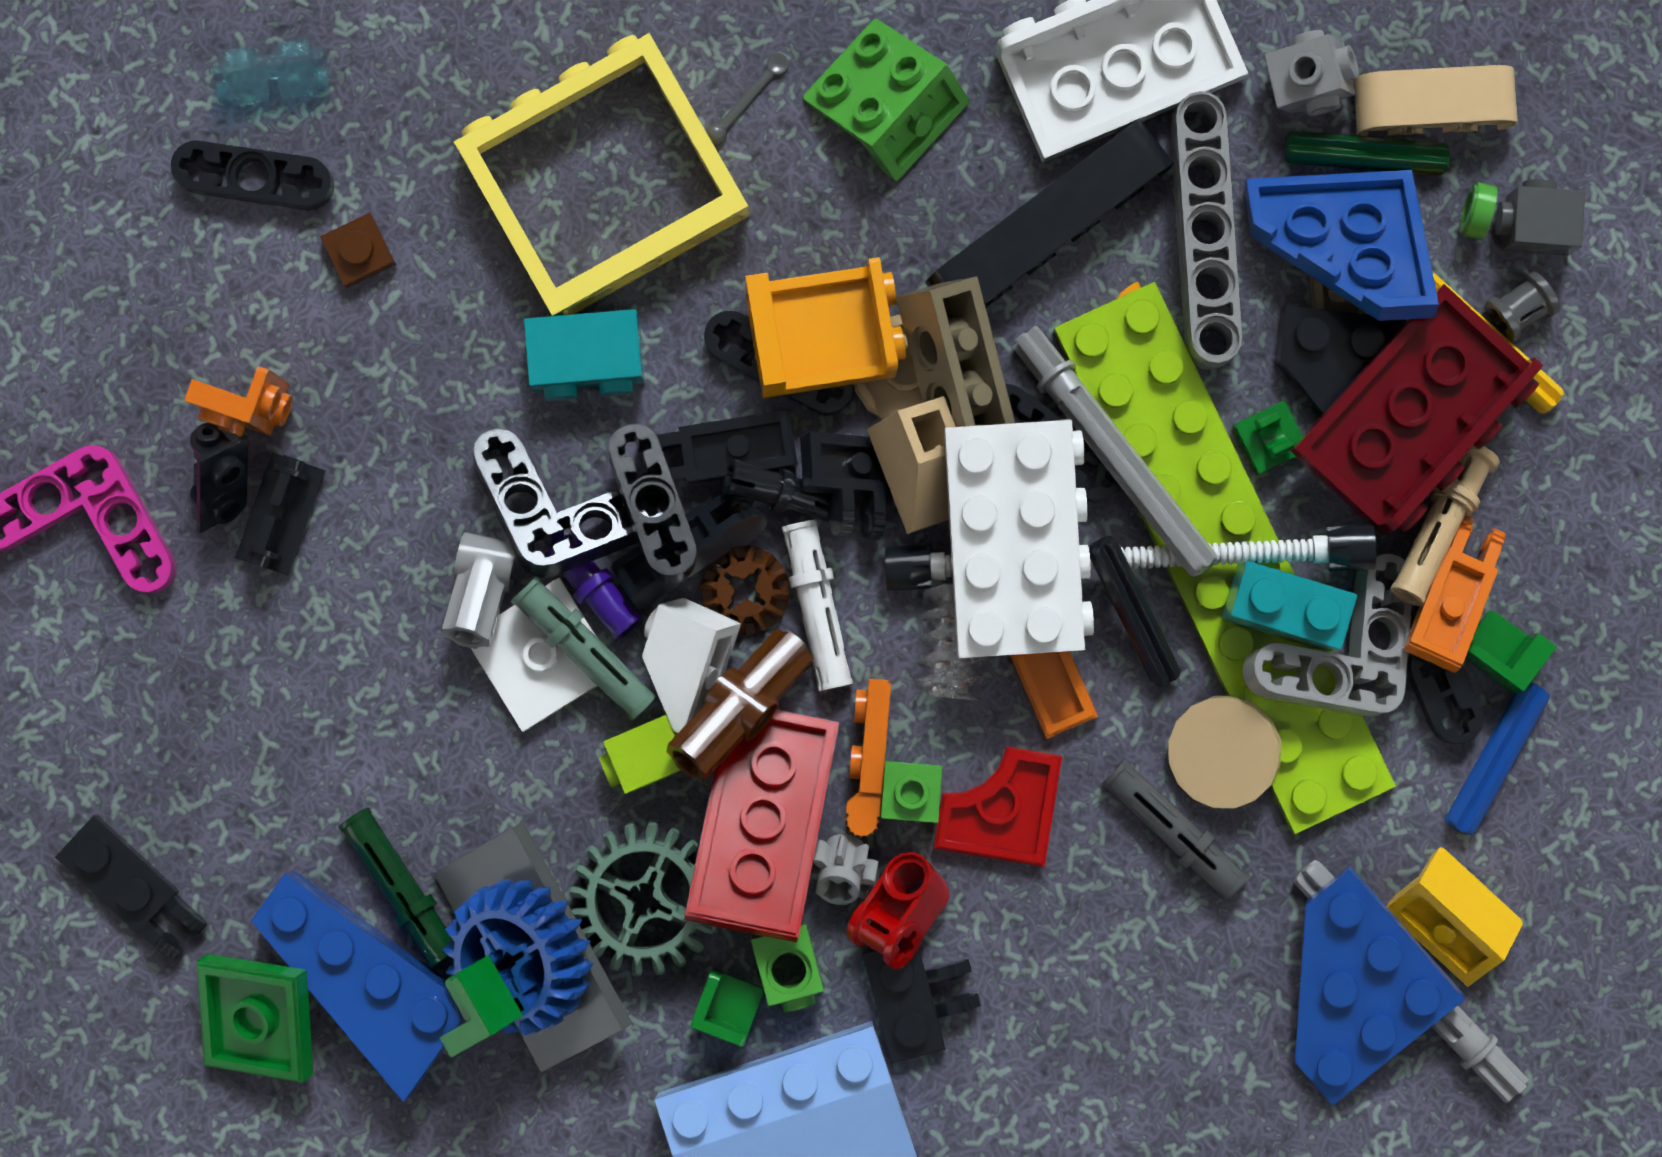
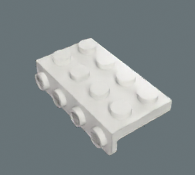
M1068 0L1054 9V16L1035 23L1033 17H1029L1006 27L1003 30L1004 37L998 40L995 51L1042 163L1124 130L1137 120L1141 119L1143 122L1178 107L1182 99L1190 93L1198 91L1212 93L1244 80L1248 75V71L1217 0H1090L1088 2L1086 0Z
M1068 419L944 428L958 658L1085 650L1084 636L1093 635L1094 618L1091 601L1082 602L1081 579H1090L1091 574L1088 545H1079L1078 522H1087L1085 488H1076L1075 465L1084 464L1082 431H1073L1072 420Z

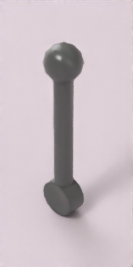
M781 53L770 55L767 59V69L719 123L708 126L706 133L713 145L722 144L727 138L728 128L775 76L783 75L787 71L788 59L785 55Z

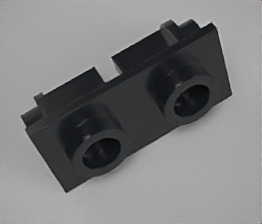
M212 423L199 425L190 436V446L194 450V458L197 460V463L194 464V485L190 490V499L197 508V531L199 533L218 524L231 522L247 507L249 438L243 435L230 441Z
M272 452L235 558L289 576L326 470L305 464L301 460Z

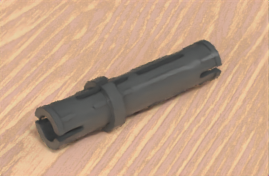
M1126 758L1101 783L1104 788L1110 790L1144 825L1179 856L1176 862L1183 869L1190 866L1221 895L1224 901L1233 896L1249 878V874L1246 871H1242L1212 842L1215 836L1208 829L1203 832L1198 829L1167 797L1139 774ZM1138 792L1172 825L1168 826L1134 793ZM1182 833L1215 866H1210L1178 834Z

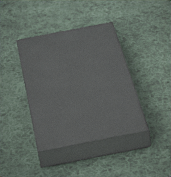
M524 822L510 828L434 873L454 911L463 902L467 901L468 898L472 897L475 891L485 886L490 887L501 880L507 881L510 879L514 883L520 880L526 881L531 879L535 890L540 887L551 888L553 903L556 901H566ZM567 903L565 914L569 919H576ZM579 925L576 929L578 937L587 940ZM590 944L582 952V955L594 963L589 972L584 975L591 985L586 989L585 994L580 996L581 1003L577 1006V1009L563 1017V1021L551 1029L545 1028L536 1034H528L526 1036L519 1031L541 1072L633 1024ZM520 952L512 957V962L515 963V961L524 957V952Z

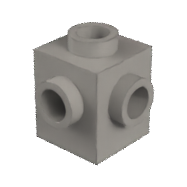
M1313 30L1298 34L1291 38V46L1265 54L1276 106L1283 111L1292 114L1307 110L1309 116L1322 115L1339 109L1341 107L1340 100L1356 95L1352 79L1359 77V69L1353 49L1350 45L1345 46L1343 41L1330 34L1324 35L1323 30Z

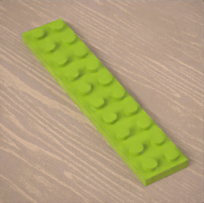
M1155 281L1053 329L1067 361L1072 360L1076 365L1074 373L1207 543H1210L1211 546L1213 543H1217L1218 546L1220 543L1227 545L1228 542H1232L1233 545L1235 542H1239L1240 545L1242 542L1249 544L1250 541H1253L1255 544L1257 541H1261L1263 544L1264 541L1271 543L1272 540L1278 543L1279 540ZM1139 511L1155 546L1158 545L1161 548L1162 545H1166ZM1286 559L1284 562L1277 560L1276 563H1272L1270 560L1269 563H1265L1263 560L1262 563H1257L1295 575L1290 563ZM1234 561L1232 565H1229L1228 562L1225 565H1221L1219 562L1218 565L1213 564L1210 569L1196 577L1189 575L1183 566L1178 567L1175 564V567H1170L1168 564L1166 570L1226 696L1236 697L1241 700L1245 699L1257 704L1273 720L1282 740L1281 764L1275 782L1270 788L1292 834H1297L1396 787L1363 716L1263 698L1254 694L1247 687L1243 679L1242 668L1250 652L1270 643H1282L1314 650L1319 649L1221 619L1236 567L1239 564H1235ZM1272 660L1262 664L1263 671L1271 674V681L1283 676L1295 677L1297 668L1291 671L1276 669L1272 665ZM1317 665L1312 674L1313 684L1321 694L1331 695L1336 685L1335 677L1327 667Z

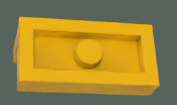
M1442 847L1430 856L1421 874L1400 890L1386 906L1409 933L1467 987L1505 960L1523 925L1522 920Z

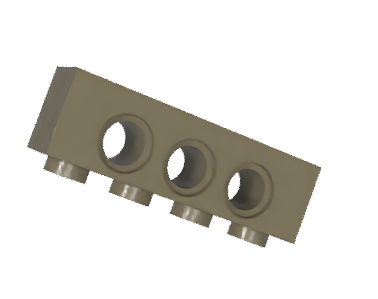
M978 277L943 282L896 296L923 403L944 396L956 427L1015 423Z

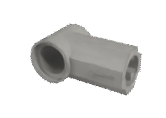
M470 532L463 534L454 566V581L456 582L442 626L443 637L463 647L473 649L483 646L490 647L505 592L510 593L514 584V580L510 579L514 558H518L509 541Z

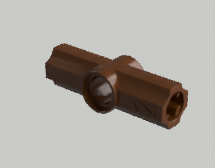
M776 629L739 669L732 667L727 670L708 692L704 699L703 707L668 743L666 752L672 757L676 766L691 779L697 778L704 782L727 759L729 754L743 739L748 742L755 738L774 715L779 705V700L812 666L814 657L806 648L805 643L790 631L784 632Z

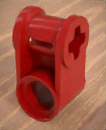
M908 852L894 857L887 864L885 871L865 901L852 914L847 926L846 936L848 941L856 946L866 945L883 955L885 964L893 969L904 967L914 957L921 940L940 912L946 907L949 900L947 882L920 854ZM924 879L922 886L916 892L908 894L910 887L916 881Z

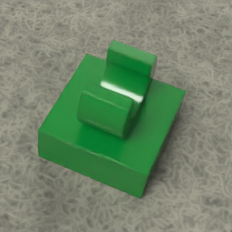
M1285 400L1232 426L1256 475L1295 458L1296 456L1290 450L1303 437Z

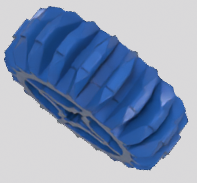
M512 879L507 881L501 880L490 887L485 886L475 891L472 897L468 898L467 901L463 902L454 911L456 919L445 929L452 940L448 942V945L442 951L454 959V963L446 971L447 974L454 975L488 955L492 959L523 1015L502 1029L505 1035L521 1031L526 1036L528 1034H536L545 1028H553L563 1021V1017L577 1009V1006L581 1003L580 996L585 994L586 989L591 985L584 975L589 972L594 963L582 955V952L587 949L591 941L579 938L576 932L582 919H569L565 914L568 901H556L553 903L551 888L540 887L535 890L531 879L526 881L520 880L516 883ZM520 952H524V957L515 961V963L512 962V957Z

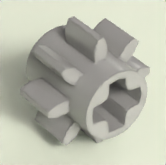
M848 834L834 835L826 842L818 840L810 874L811 880H817L815 893L825 901L836 905L850 904L858 897L862 899L867 898L868 887L875 884L879 861L867 859L869 845L864 844L859 838Z

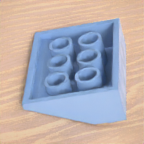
M872 1021L659 1092L654 1100L673 1157H917Z

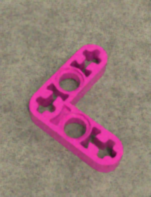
M89 445L82 447L0 493V517L5 518L19 511L11 504L12 500L18 498L21 511L32 521V524L28 527H25L24 520L18 518L6 524L3 528L6 537L2 540L0 539V552L17 547L85 508L123 579L131 588L139 592L155 594L164 591L171 585L176 576L174 556L120 459L113 452L101 446ZM93 458L100 463L107 461L109 467L102 472V477L105 481L98 485L92 480H85L74 486L81 493V497L74 500L72 488L60 474L67 470L68 477L76 479L89 470L86 463L88 459ZM47 483L54 484L60 491L61 503L53 513L42 515L34 508L33 495L41 485ZM128 504L136 511L137 524L129 534L123 536L116 535L109 527V515L116 506ZM146 533L149 534L151 540L139 543L144 553L149 558H161L162 565L156 569L158 579L155 582L146 577L137 578L135 571L142 567V563L136 551L129 549L123 555L120 550L121 546L138 542Z

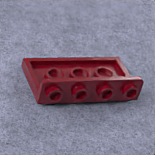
M1445 284L1436 289L1439 302L1436 317L1409 319L1290 450L1369 525L1373 524L1374 529L1380 535L1393 532L1397 528L1403 532L1409 530L1426 512L1428 507L1422 501L1435 487L1440 491L1448 487L1465 468L1459 461L1473 445L1480 449L1487 444L1502 427V424L1497 420L1499 415L1509 404L1514 408L1520 406L1539 385L1534 377L1541 370L1543 364L1535 357L1526 360Z

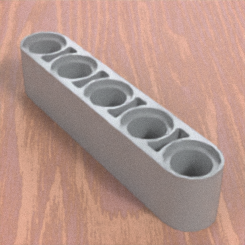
M1198 91L1190 93L1179 104L1171 119L1170 138L1172 161L1174 162L1173 182L1184 340L1194 364L1201 369L1214 370L1223 367L1237 354L1242 342V325L1227 114L1223 103L1218 97L1209 92ZM1193 111L1204 114L1210 121L1211 130L1203 134L1191 131L1185 124L1184 115ZM1194 166H1204L1209 169L1214 176V186L1207 189L1196 187L1189 180L1188 169ZM1199 220L1212 223L1218 231V241L1213 244H1204L1198 241L1193 235L1192 223ZM1201 275H1211L1217 278L1222 286V297L1212 300L1201 296L1196 288V278ZM1211 329L1221 333L1226 341L1225 353L1221 355L1207 353L1200 344L1201 331Z

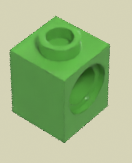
M885 761L880 818L938 823L943 766Z
M801 923L797 943L761 935L752 936L751 943L768 1006L781 1003L783 1012H789L816 1004L814 994L823 992L824 986L807 923ZM783 954H795L805 964V975L795 984H784L773 973L774 961Z

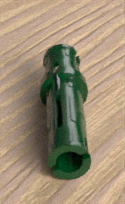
M369 807L348 818L339 825V830L344 833L369 874L396 912L397 916L393 920L399 929L405 926L428 961L429 967L434 968L450 957L442 950L452 940L445 930L446 926L433 908L437 905L436 900L432 894L425 896L402 861L401 856L375 820Z

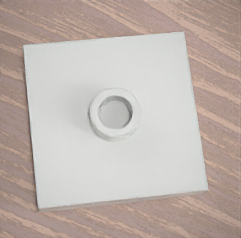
M557 578L545 586L571 612L577 609L582 614L561 578ZM515 605L499 614L490 647L483 646L477 649L471 648L519 728L522 732H525L598 686L557 645L551 648L544 641L547 635ZM583 617L581 622L595 635L586 618Z

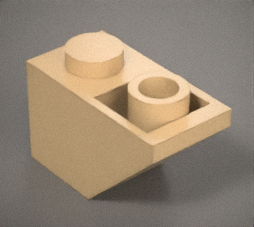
M944 396L898 410L867 429L907 534L949 520L944 428L956 427Z

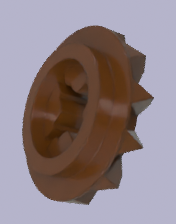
M751 545L733 547L732 550L709 564L700 583L703 607L741 623L739 635L757 634L773 626L783 615L790 596L788 576L781 563L773 554ZM759 569L761 573L757 577L758 582L755 585V590L760 594V599L766 602L765 605L761 606L758 602L753 603L745 599L740 605L736 604L732 611L728 609L733 602L732 598L734 597L735 590L730 585L731 582L725 578V575L728 573L733 578L737 577L744 581L750 575L753 576Z

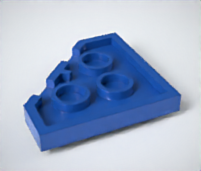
M1412 170L1246 179L1244 198L1250 236L1378 321L1436 317L1439 302Z
M1350 865L1306 900L1295 1063L1326 1099L1334 1105L1465 1000L1462 991Z

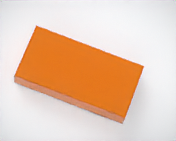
M1070 651L1009 655L1046 739L1098 717Z

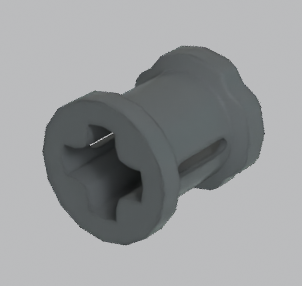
M1531 271L1523 277V284L1500 299L1494 296L1488 299L1484 308L1498 331L1513 343L1520 338L1521 330L1542 316L1552 317L1560 312V303L1554 290L1544 277L1538 272Z

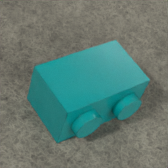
M636 309L524 319L529 386L534 393L544 392V400L561 401L575 399L578 397L577 389L599 387L600 395L602 396L627 395L633 393V384L645 383L640 317Z
M1245 561L1236 567L1221 619L1322 651L1333 652L1342 649L1358 594L1251 561Z

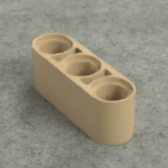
M1488 65L1378 71L1365 73L1353 79L1356 93L1354 97L1358 136L1368 137V131L1388 130V136L1423 134V128L1441 127L1443 133L1478 131L1479 125H1497L1498 130H1504L1518 124L1514 68L1511 66Z

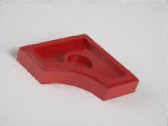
M1006 747L999 767L983 784L965 792L942 793L933 849L1045 867L1062 756Z

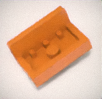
M258 366L246 398L192 379L184 401L200 410L197 419L206 423H212L221 431L241 437L245 428L271 436L275 425L282 427L287 421L293 403V396L287 394L289 383L271 370Z

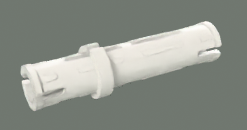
M815 519L783 526L782 531L793 576L789 577L791 588H796L810 654L814 657L813 664L818 691L853 684L849 666L847 665L837 612L832 598L829 580L834 579L832 568H826L820 544L818 524Z

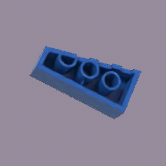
M297 871L285 873L251 919V922L289 967L307 970L308 990L403 1102L414 1094L445 1050L439 1037L465 1022L445 985L447 979Z

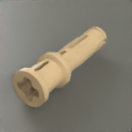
M1473 445L1459 460L1465 466L1460 475L1444 490L1440 491L1435 487L1430 492L1433 504L1412 544V548L1395 583L1390 588L1391 593L1398 599L1416 606L1424 604L1430 586L1448 553V549L1464 516H1471L1472 513L1476 512L1480 504L1477 495L1488 473L1495 472L1500 462L1498 456L1485 446L1477 449Z

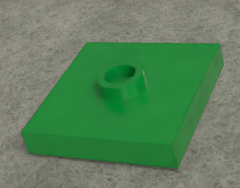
M206 954L196 961L204 1066L304 1083L314 1075L306 969Z

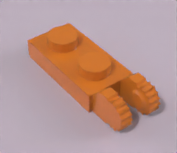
M1464 516L1448 549V553L1425 598L1426 600L1418 608L1403 647L1404 651L1453 673L1457 672L1464 663L1498 572V568H1495L1506 536L1504 532L1493 528L1485 536L1481 544V552L1478 559L1464 554L1463 550L1473 529L1474 520L1469 516Z
M869 679L868 690L857 689L854 723L865 724L863 746L852 745L849 779L860 780V789L847 801L846 813L849 816L845 820L848 821L846 826L850 828L849 832H853L854 836L859 835L860 838L862 836L868 837L869 834H874L875 829H878L877 823H879L877 817L880 816L891 693V683H889V680Z

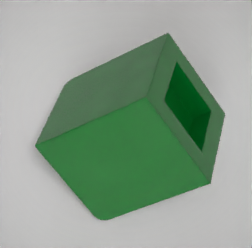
M1492 610L1488 611L1477 625L1465 659L1510 693L1525 691L1557 646L1540 633L1526 635L1500 614Z
M489 955L445 981L449 993L466 1022L439 1038L452 1058L523 1016Z
M712 968L690 1027L744 1047L763 996L764 988Z

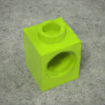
M667 715L603 741L607 753L599 756V760L612 788L621 784L624 793L629 794L681 771L676 766L672 757L666 752L668 743L677 735L672 729Z

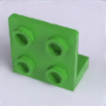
M878 19L872 20L803 96L806 103L812 109L862 142L878 167L896 182L971 102L945 62Z

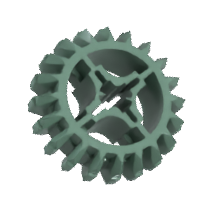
M655 822L648 823L646 839L638 840V831L634 823L625 825L624 833L627 843L620 844L617 836L612 831L603 835L604 841L610 849L606 855L594 845L586 849L588 857L597 863L595 868L592 869L582 864H578L574 868V873L577 876L588 880L587 887L572 886L568 890V895L573 898H585V907H577L571 911L576 919L588 916L591 925L582 929L587 939L595 933L600 938L601 942L593 948L596 957L602 956L608 947L614 950L616 953L610 962V968L618 971L623 965L625 956L633 958L631 967L633 976H641L643 973L644 959H652L653 970L656 975L664 974L666 964L663 956L670 954L673 962L678 967L684 966L687 960L680 946L685 943L692 951L700 953L704 948V944L693 934L697 928L705 933L712 934L716 929V926L684 920L686 907L679 905L680 903L668 897L664 889V879L671 860L683 871L691 888L695 865L689 859V856L697 850L699 843L693 839L680 851L674 847L679 838L680 830L674 827L667 833L665 842L658 841L659 828ZM640 851L656 853L647 872L639 880L631 881L607 873L612 864L626 854ZM656 871L658 875L653 884V887H655L653 897L660 901V905L671 909L672 912L661 907L656 912H653L649 907L647 915H640L636 925L633 926L632 922L637 913L635 910L637 901L630 897V893L619 889L618 886L630 891L636 885L640 891L643 889V883L648 884L651 882ZM600 889L616 897L625 907L626 916L619 937L607 926L601 914L599 906ZM658 917L684 925L683 929L675 937L664 943L652 946L635 944L644 924L649 919Z

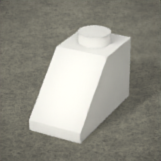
M686 598L658 604V607L650 614L645 625L644 635L647 641L642 654L671 727L678 733L703 707V702L708 692L725 673L741 623Z

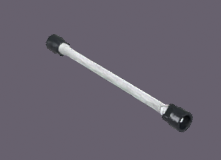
M1373 524L1326 527V535L1312 536V539H1308L1307 542L1305 539H1301L1300 542L1297 539H1294L1292 542L1286 540L1285 543L1283 540H1279L1278 543L1272 540L1271 543L1264 541L1263 544L1261 541H1257L1256 544L1250 541L1249 544L1242 542L1241 545L1239 542H1235L1234 545L1232 542H1228L1227 545L1220 543L1219 546L1217 543H1213L1211 548L1217 554V560L1214 565H1218L1219 562L1221 565H1225L1226 562L1232 565L1234 561L1235 564H1240L1241 561L1242 563L1245 561L1255 563L1256 560L1257 563H1262L1263 560L1265 563H1269L1270 560L1272 563H1276L1277 560L1284 562L1285 559L1287 562H1291L1292 559L1294 562H1298L1299 559L1303 562L1308 558L1314 564L1327 563L1329 571L1375 570V530ZM931 545L886 546L885 572L887 591L932 589V581L946 580V577H951L952 559L950 555L945 556V552L931 553ZM1156 545L1154 549L1152 546H1148L1147 549L1144 546H1141L1140 549L1134 546L1132 550L1130 547H1126L1125 550L1121 547L1130 567L1133 566L1134 569H1138L1139 566L1144 569L1147 565L1148 568H1153V565L1156 568H1160L1161 565L1163 568H1166L1168 564L1170 567H1175V564L1178 567L1182 566L1166 545H1162L1161 548ZM1090 559L1091 571H1094L1095 568Z

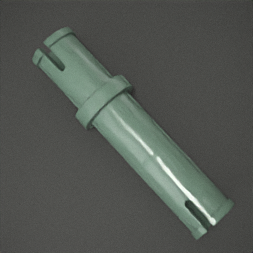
M537 576L511 600L514 606L516 605L547 635L544 641L551 648L557 645L593 683L628 715L627 717L631 721L641 714L656 698L657 694L648 689L581 622L584 616L577 609L571 612L540 582Z

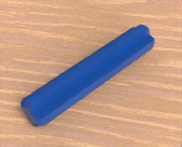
M1531 682L1524 692L1514 693L1445 817V822L1451 828L1464 835H1473L1476 832L1550 699V694L1542 687Z

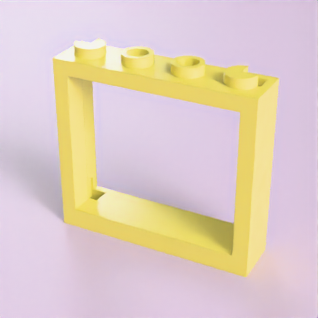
M650 33L639 39L635 35H630L617 41L607 50V57L590 66L587 62H581L570 67L559 76L560 83L542 93L539 89L525 92L512 101L510 104L512 109L493 120L490 116H485L473 121L462 130L463 137L454 141L552 316L576 314L750 216L747 202ZM645 63L721 196L556 288L480 154Z

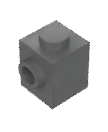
M1532 179L1523 181V185L1518 186L1506 196V202H1499L1496 209L1494 228L1496 235H1503V251L1569 256L1581 248L1586 191L1557 189V183L1551 180Z

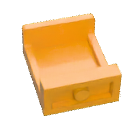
M880 257L869 258L865 267L769 281L768 272L745 276L744 292L762 398L895 378L898 360L906 359V347L902 327H892L888 306L896 305V290L892 272L882 273Z

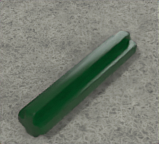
M1292 131L1288 133L1284 143V159L1287 163L1378 171L1412 170V173L1442 175L1447 171L1450 161L1449 146L1445 143Z

